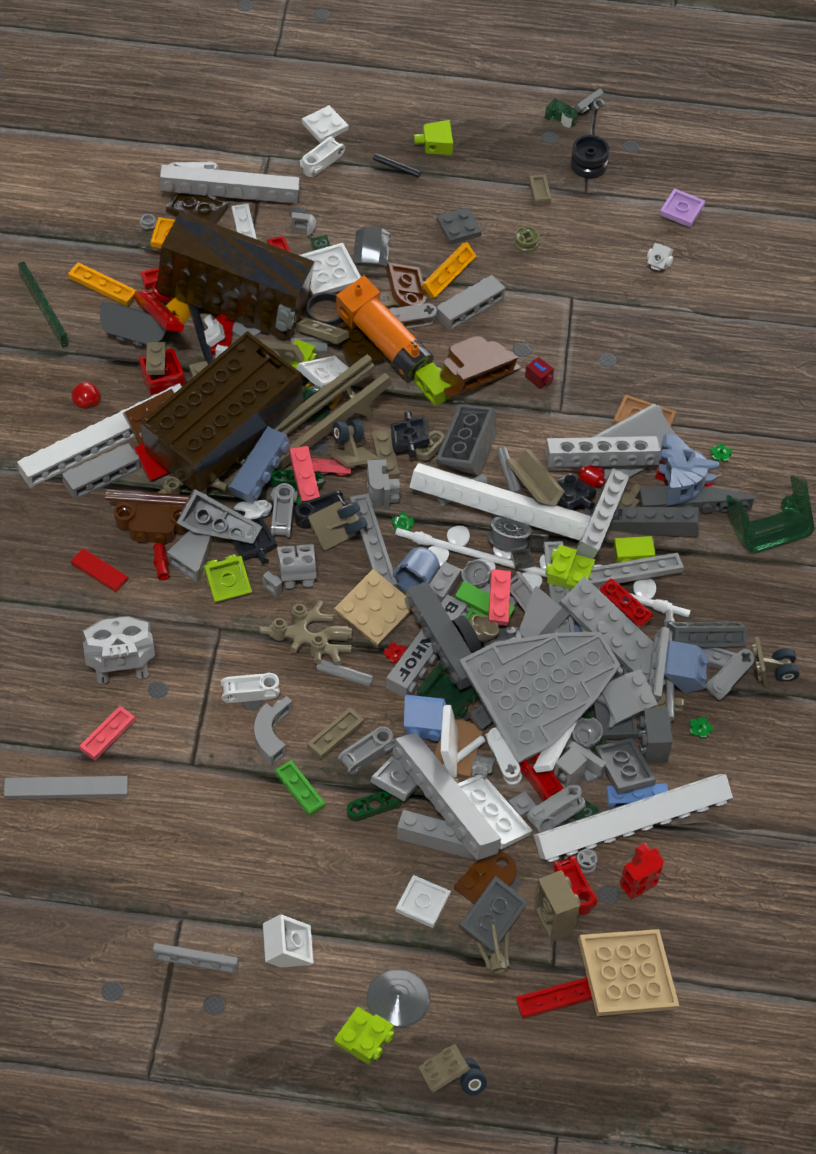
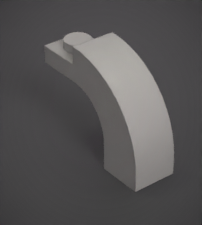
M287 696L282 700H278L273 705V708L266 703L257 714L254 724L256 749L261 758L271 767L286 755V745L275 736L273 729L283 718L292 712V700Z

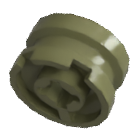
M531 226L518 228L515 234V248L525 253L536 250L539 233Z

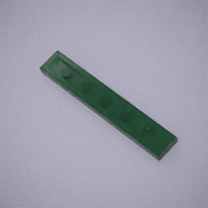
M24 261L18 263L20 276L62 348L67 347L69 344L66 331Z

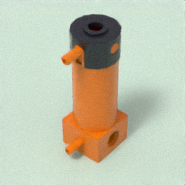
M365 275L336 295V313L351 329L357 326L390 360L407 381L414 380V375L420 368L432 363L433 354L380 301V291Z

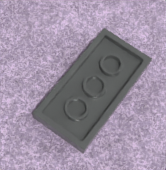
M627 666L621 667L623 670L622 675L615 673L610 682L627 674ZM598 701L592 705L594 718L602 724L603 734L601 739L638 737L636 717L614 724L612 728L608 729L607 724L610 711L607 705Z

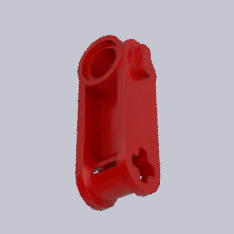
M539 753L519 763L523 775L526 776L538 796L544 802L563 790L564 787L552 770L536 772L533 768L534 766L529 765L530 763H536L540 756Z
M570 855L568 859L560 862L554 861L552 863L554 872L562 870L564 876H567L571 882L573 894H577L580 900L587 901L585 903L580 902L579 915L589 914L592 908L596 907L598 899L594 891L591 890L575 857Z

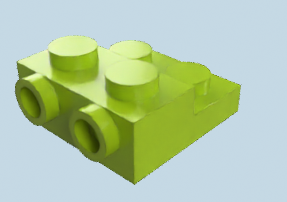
M559 545L558 549H553L550 559L553 560L552 564L548 563L546 567L547 583L572 590L584 576L589 580L595 559L578 555L577 549Z
M230 555L225 557L223 561L211 560L206 563L207 565H204L203 570L214 603L252 593L242 556Z
M357 1007L335 1037L334 1044L366 1064L371 1065L373 1060L377 1061L380 1058L385 1043L389 1044L395 1035V1032H393L394 1025L377 1014L373 1016Z

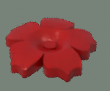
M391 642L388 649H384L383 654L386 658H389V662L397 663L407 648L405 645L402 646L400 644L397 646L396 642Z

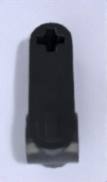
M334 491L299 503L293 509L295 523L300 528H309L311 524L308 516L338 501L342 503L343 507L349 503L345 502L341 491Z

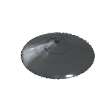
M391 969L382 972L373 979L367 990L366 1001L368 1009L373 1016L377 1014L392 1023L394 1028H403L417 1023L424 1017L430 1005V993L424 980L417 974L405 969Z

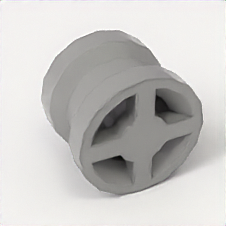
M589 849L581 850L576 860L584 875L592 874L597 863L596 853Z

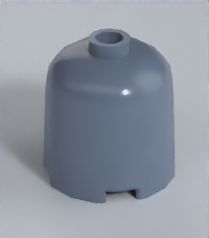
M413 548L393 570V577H396L398 581L397 586L406 592L407 589L426 581L430 584L440 568V563L437 556L427 548Z

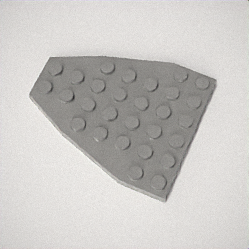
M561 632L499 641L459 660L461 667L518 764L554 745L596 702L620 667L618 660L601 632Z

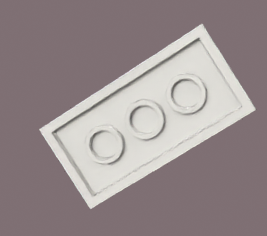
M482 774L458 783L460 788L500 836V850L530 836L533 830L487 778H482Z

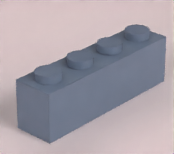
M270 427L266 428L229 486L234 496L253 503L260 496L261 489L265 483L269 482L273 470L279 466L282 456L290 448V442L286 434Z

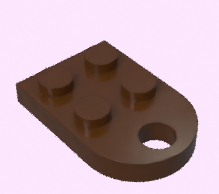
M388 262L386 271L395 301L402 307L424 304L427 296L425 289L421 285L423 279L420 268Z
M498 851L497 854L477 860L456 882L454 890L474 904L495 876L510 887L516 878V864L508 854ZM505 861L508 866L501 868L497 865V862Z

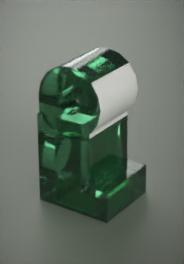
M554 98L546 107L544 118L549 121L553 118L561 122L563 126L571 128L576 125L578 112L571 106Z

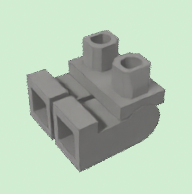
M386 459L367 461V489L374 508L384 507V509H388L389 503L399 502V479H389L388 474H386Z
M313 544L296 545L297 557L294 546L277 547L278 567H280L281 579L286 589L294 588L295 580H302L305 587L313 586L314 579H316Z

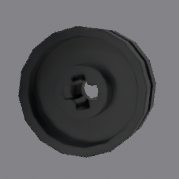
M583 135L577 138L572 147L570 163L572 170L584 178H597L603 175L608 165L610 151L608 143L596 135Z

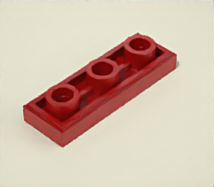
M610 578L598 589L639 629L653 618V613L614 579Z

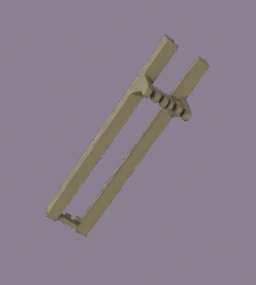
M367 354L298 406L273 429L287 435L338 395L345 394L349 401L292 443L289 450L304 446L310 448L332 431L335 422L345 421L354 413L362 414L368 421L372 420L373 413L369 402L392 385L390 377L384 373L358 394H355L351 389V385L375 368V365L371 362L372 358ZM256 444L236 461L241 468ZM289 450L287 453H284L279 466L274 470L282 469L291 462Z

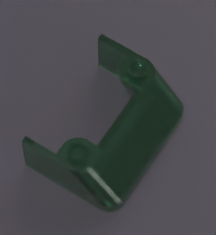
M794 475L790 476L793 494L784 497L782 500V512L751 522L748 514L743 510L742 501L731 495L726 496L731 525L747 551L758 553L809 537L813 533L814 521L807 481Z

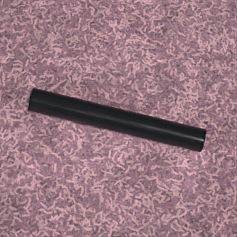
M376 153L373 156V160L418 178L421 175V171Z

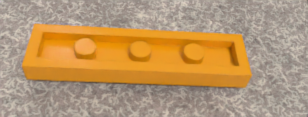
M468 242L463 243L421 284L430 298H435L476 257Z
M77 263L68 273L69 279L125 306H128L133 301L134 293L137 291L80 263Z

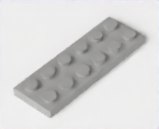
M584 576L558 604L587 632H601L616 659L624 667L627 666L629 672L642 669L648 681L654 642Z

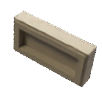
M546 174L529 176L534 205L551 204L552 198Z

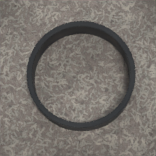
M323 292L310 298L307 303V318L331 326L343 323L344 320L340 316L334 320L323 321L312 316L309 311L314 304L320 301L336 303V294Z
M462 615L452 620L471 654L480 650V642L468 619Z

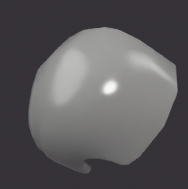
M483 560L469 561L465 568L461 570L462 580L477 588L484 587L490 581L491 567Z
M595 718L579 719L571 733L573 742L583 748L593 747L602 737V724Z

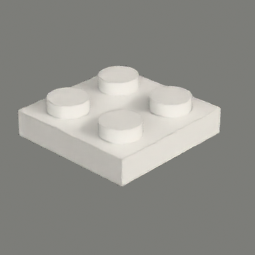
M330 105L302 118V124L320 143L328 137H335L348 131V124Z

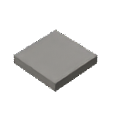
M393 756L371 777L370 781L404 802L419 787L415 784L411 775L405 771L400 761Z

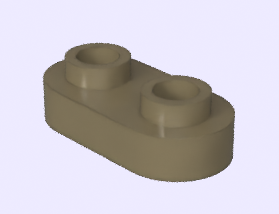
M441 431L429 432L430 444L415 448L416 457L419 460H429L440 450L445 439Z

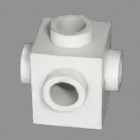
M654 243L653 248H650L648 251L647 263L651 264V268L661 271V268L667 269V266L670 267L672 264L674 249Z

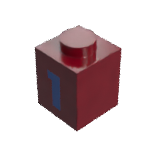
M537 357L526 365L525 378L537 388L542 389L544 386L552 383L554 368L543 359Z

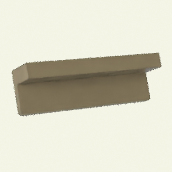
M525 449L518 461L507 458L506 463L536 500L555 507L565 491L530 450Z

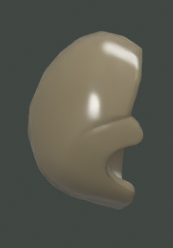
M476 614L469 619L479 642L490 641L499 632L498 624L496 622H489L487 615L480 616Z

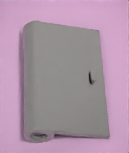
M651 404L593 437L657 436L661 453L663 435L668 433L676 434L665 419L662 408L659 405ZM651 465L599 467L605 471L603 477L606 479L612 468L628 475L630 478Z

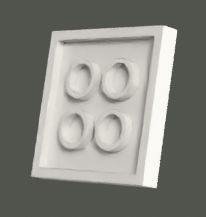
M343 243L300 255L315 261L309 290L312 297L318 293H334L344 290L361 277Z

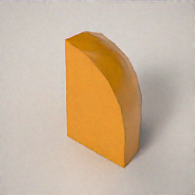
M174 298L165 306L168 307L170 312L174 313L175 317L179 318L181 323H184L191 315L188 307L189 303L179 301L177 298Z

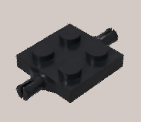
M405 411L404 420L390 424L392 447L394 453L408 450V455L412 457V453L413 456L416 455L415 448L430 444L428 420L426 415L414 418L411 411H408V414Z
M572 474L555 479L565 491L558 501L559 504L569 510L579 505H584L590 510L594 508L595 503L589 499L596 496L595 488Z
M262 517L250 519L262 526L254 543L230 540L239 556H242L243 561L258 556L261 564L268 563L269 559L265 552L277 548V543Z

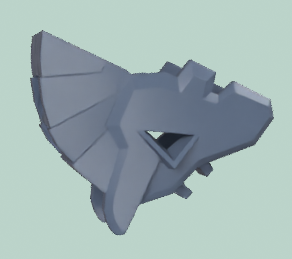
M670 433L663 435L660 461L666 464H659V472L665 474V478L669 483L668 506L686 502L691 498L694 499L702 491L705 483L716 480L717 476L708 474V471L717 469L719 462L707 460L701 452L694 451L679 436Z

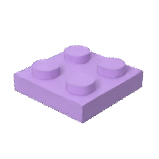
M674 188L661 208L659 215L691 228L705 206V200Z

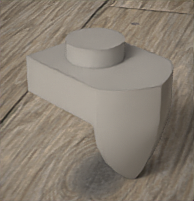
M292 212L291 228L307 231L306 236H309L316 226L314 216Z

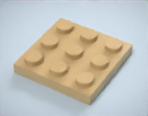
M374 569L334 608V612L377 647L404 621L412 610L408 609L404 599L406 595Z

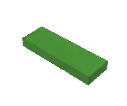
M463 581L455 595V599L488 615L489 593ZM509 604V618L515 609V606Z
M292 760L275 769L276 776L308 817L326 807V803Z

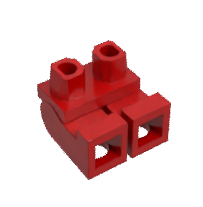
M646 843L635 848L636 856L632 858V862L624 865L619 883L631 900L658 884L664 865V860L659 855L658 849L650 850Z

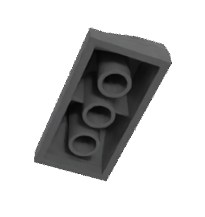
M102 301L100 322L102 329L105 332L117 335L116 339L127 341L128 338L134 340L133 344L143 346L147 342L163 341L170 331L165 330L149 313L109 301Z
M459 404L436 458L437 464L447 465L452 469L465 473L480 475L496 436L494 408Z

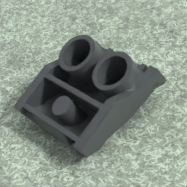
M363 227L356 230L353 254L354 265L384 267L386 269L391 233L377 227Z

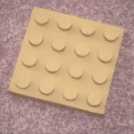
M659 929L579 936L578 942L597 1016L678 1009L679 1003Z

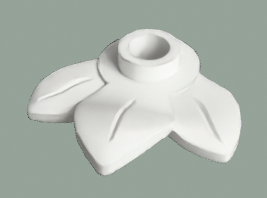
M255 499L253 503L244 500V502L236 504L234 510L245 511L244 517L256 519L269 515L272 505L266 500Z

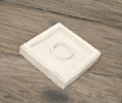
M413 875L396 907V912L434 928L451 895V891Z

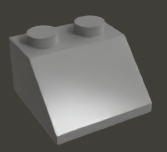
M642 669L627 673L609 682L601 693L615 724L643 714L644 708H654L658 705Z

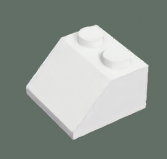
M281 914L263 923L265 962L278 967L308 966L313 964L311 925Z

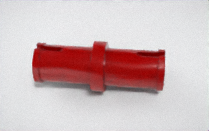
M156 543L152 547L154 551L153 564L157 570V578L159 580H166L169 578L167 567L169 561L165 554V546L162 543Z

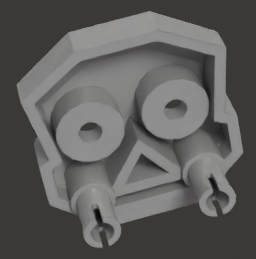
M131 616L101 619L82 630L85 663L96 670L97 683L102 684V677H104V684L109 681L108 672L132 668H136L137 678L142 679L141 672H143L144 678L148 677L147 662L155 656L149 621Z

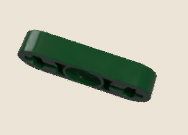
M273 470L270 478L272 486L277 487L282 483H287L297 489L296 481L293 480L295 478L293 470ZM314 471L319 490L324 485L325 477L322 473Z
M381 791L351 801L347 805V817L352 821H360L397 809L402 805L403 800L397 798V801L391 799V796L394 795L387 791ZM378 801L381 805L379 808L374 809L369 806V803ZM353 808L359 810V813L356 814L355 811H353Z

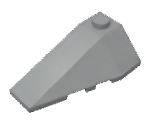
M196 489L190 494L177 521L179 525L194 533L254 543L262 528L259 524Z

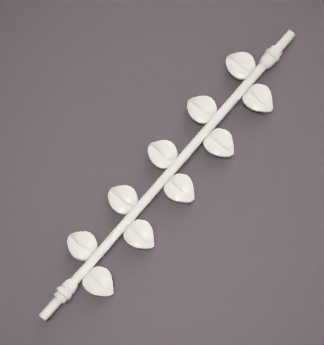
M464 526L450 528L447 532L448 542L435 539L422 531L414 533L400 528L396 529L395 535L411 539L417 545H432L428 550L437 556L440 567L444 562H447L449 558L448 550L479 558V560L485 561L491 567V570L495 569L494 563L525 571L523 576L533 588L536 586L540 588L542 577L547 578L544 554L540 557L541 568L535 566L528 567L526 564L521 568L522 565L516 564V562L514 565L513 560H511L513 558L511 556H514L516 551L504 550L494 545V555L464 547L470 538V533ZM640 579L634 583V594L631 595L642 605L652 607L662 614H665L666 610L671 609L674 614L689 618L691 610L673 606L667 600H652L656 593V584L652 579Z

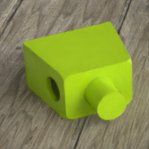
M450 120L424 124L423 134H414V145L424 144L425 153L452 155L453 139Z

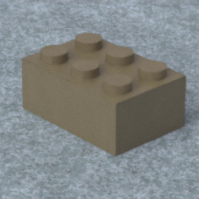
M562 870L538 879L534 909L551 943L574 934L577 916H579V906H581L577 894L574 895L571 890L572 886L569 878L564 876Z

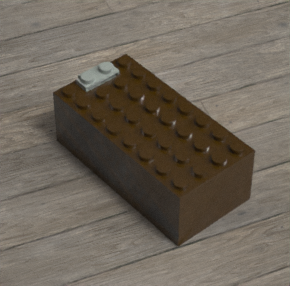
M180 211L161 245L157 292L177 298L179 301L192 304L213 314L226 316L229 320H234L245 326L260 330L263 333L271 334L279 339L289 341L296 328V323L299 322L307 306L315 261Z
M249 331L245 332L140 422L145 452L191 490L196 489L202 492L259 441L267 427L273 429L303 403L301 372Z

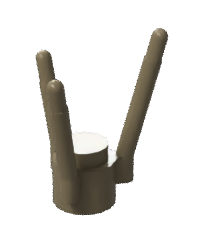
M492 924L491 929L495 953L490 955V959H488L482 945L478 942L476 944L486 963V969L491 970L492 974H502L508 970L507 967H510V929L505 934L503 956L499 951L496 927Z

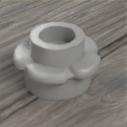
M145 214L140 220V225L146 230L155 228L157 223L152 214Z

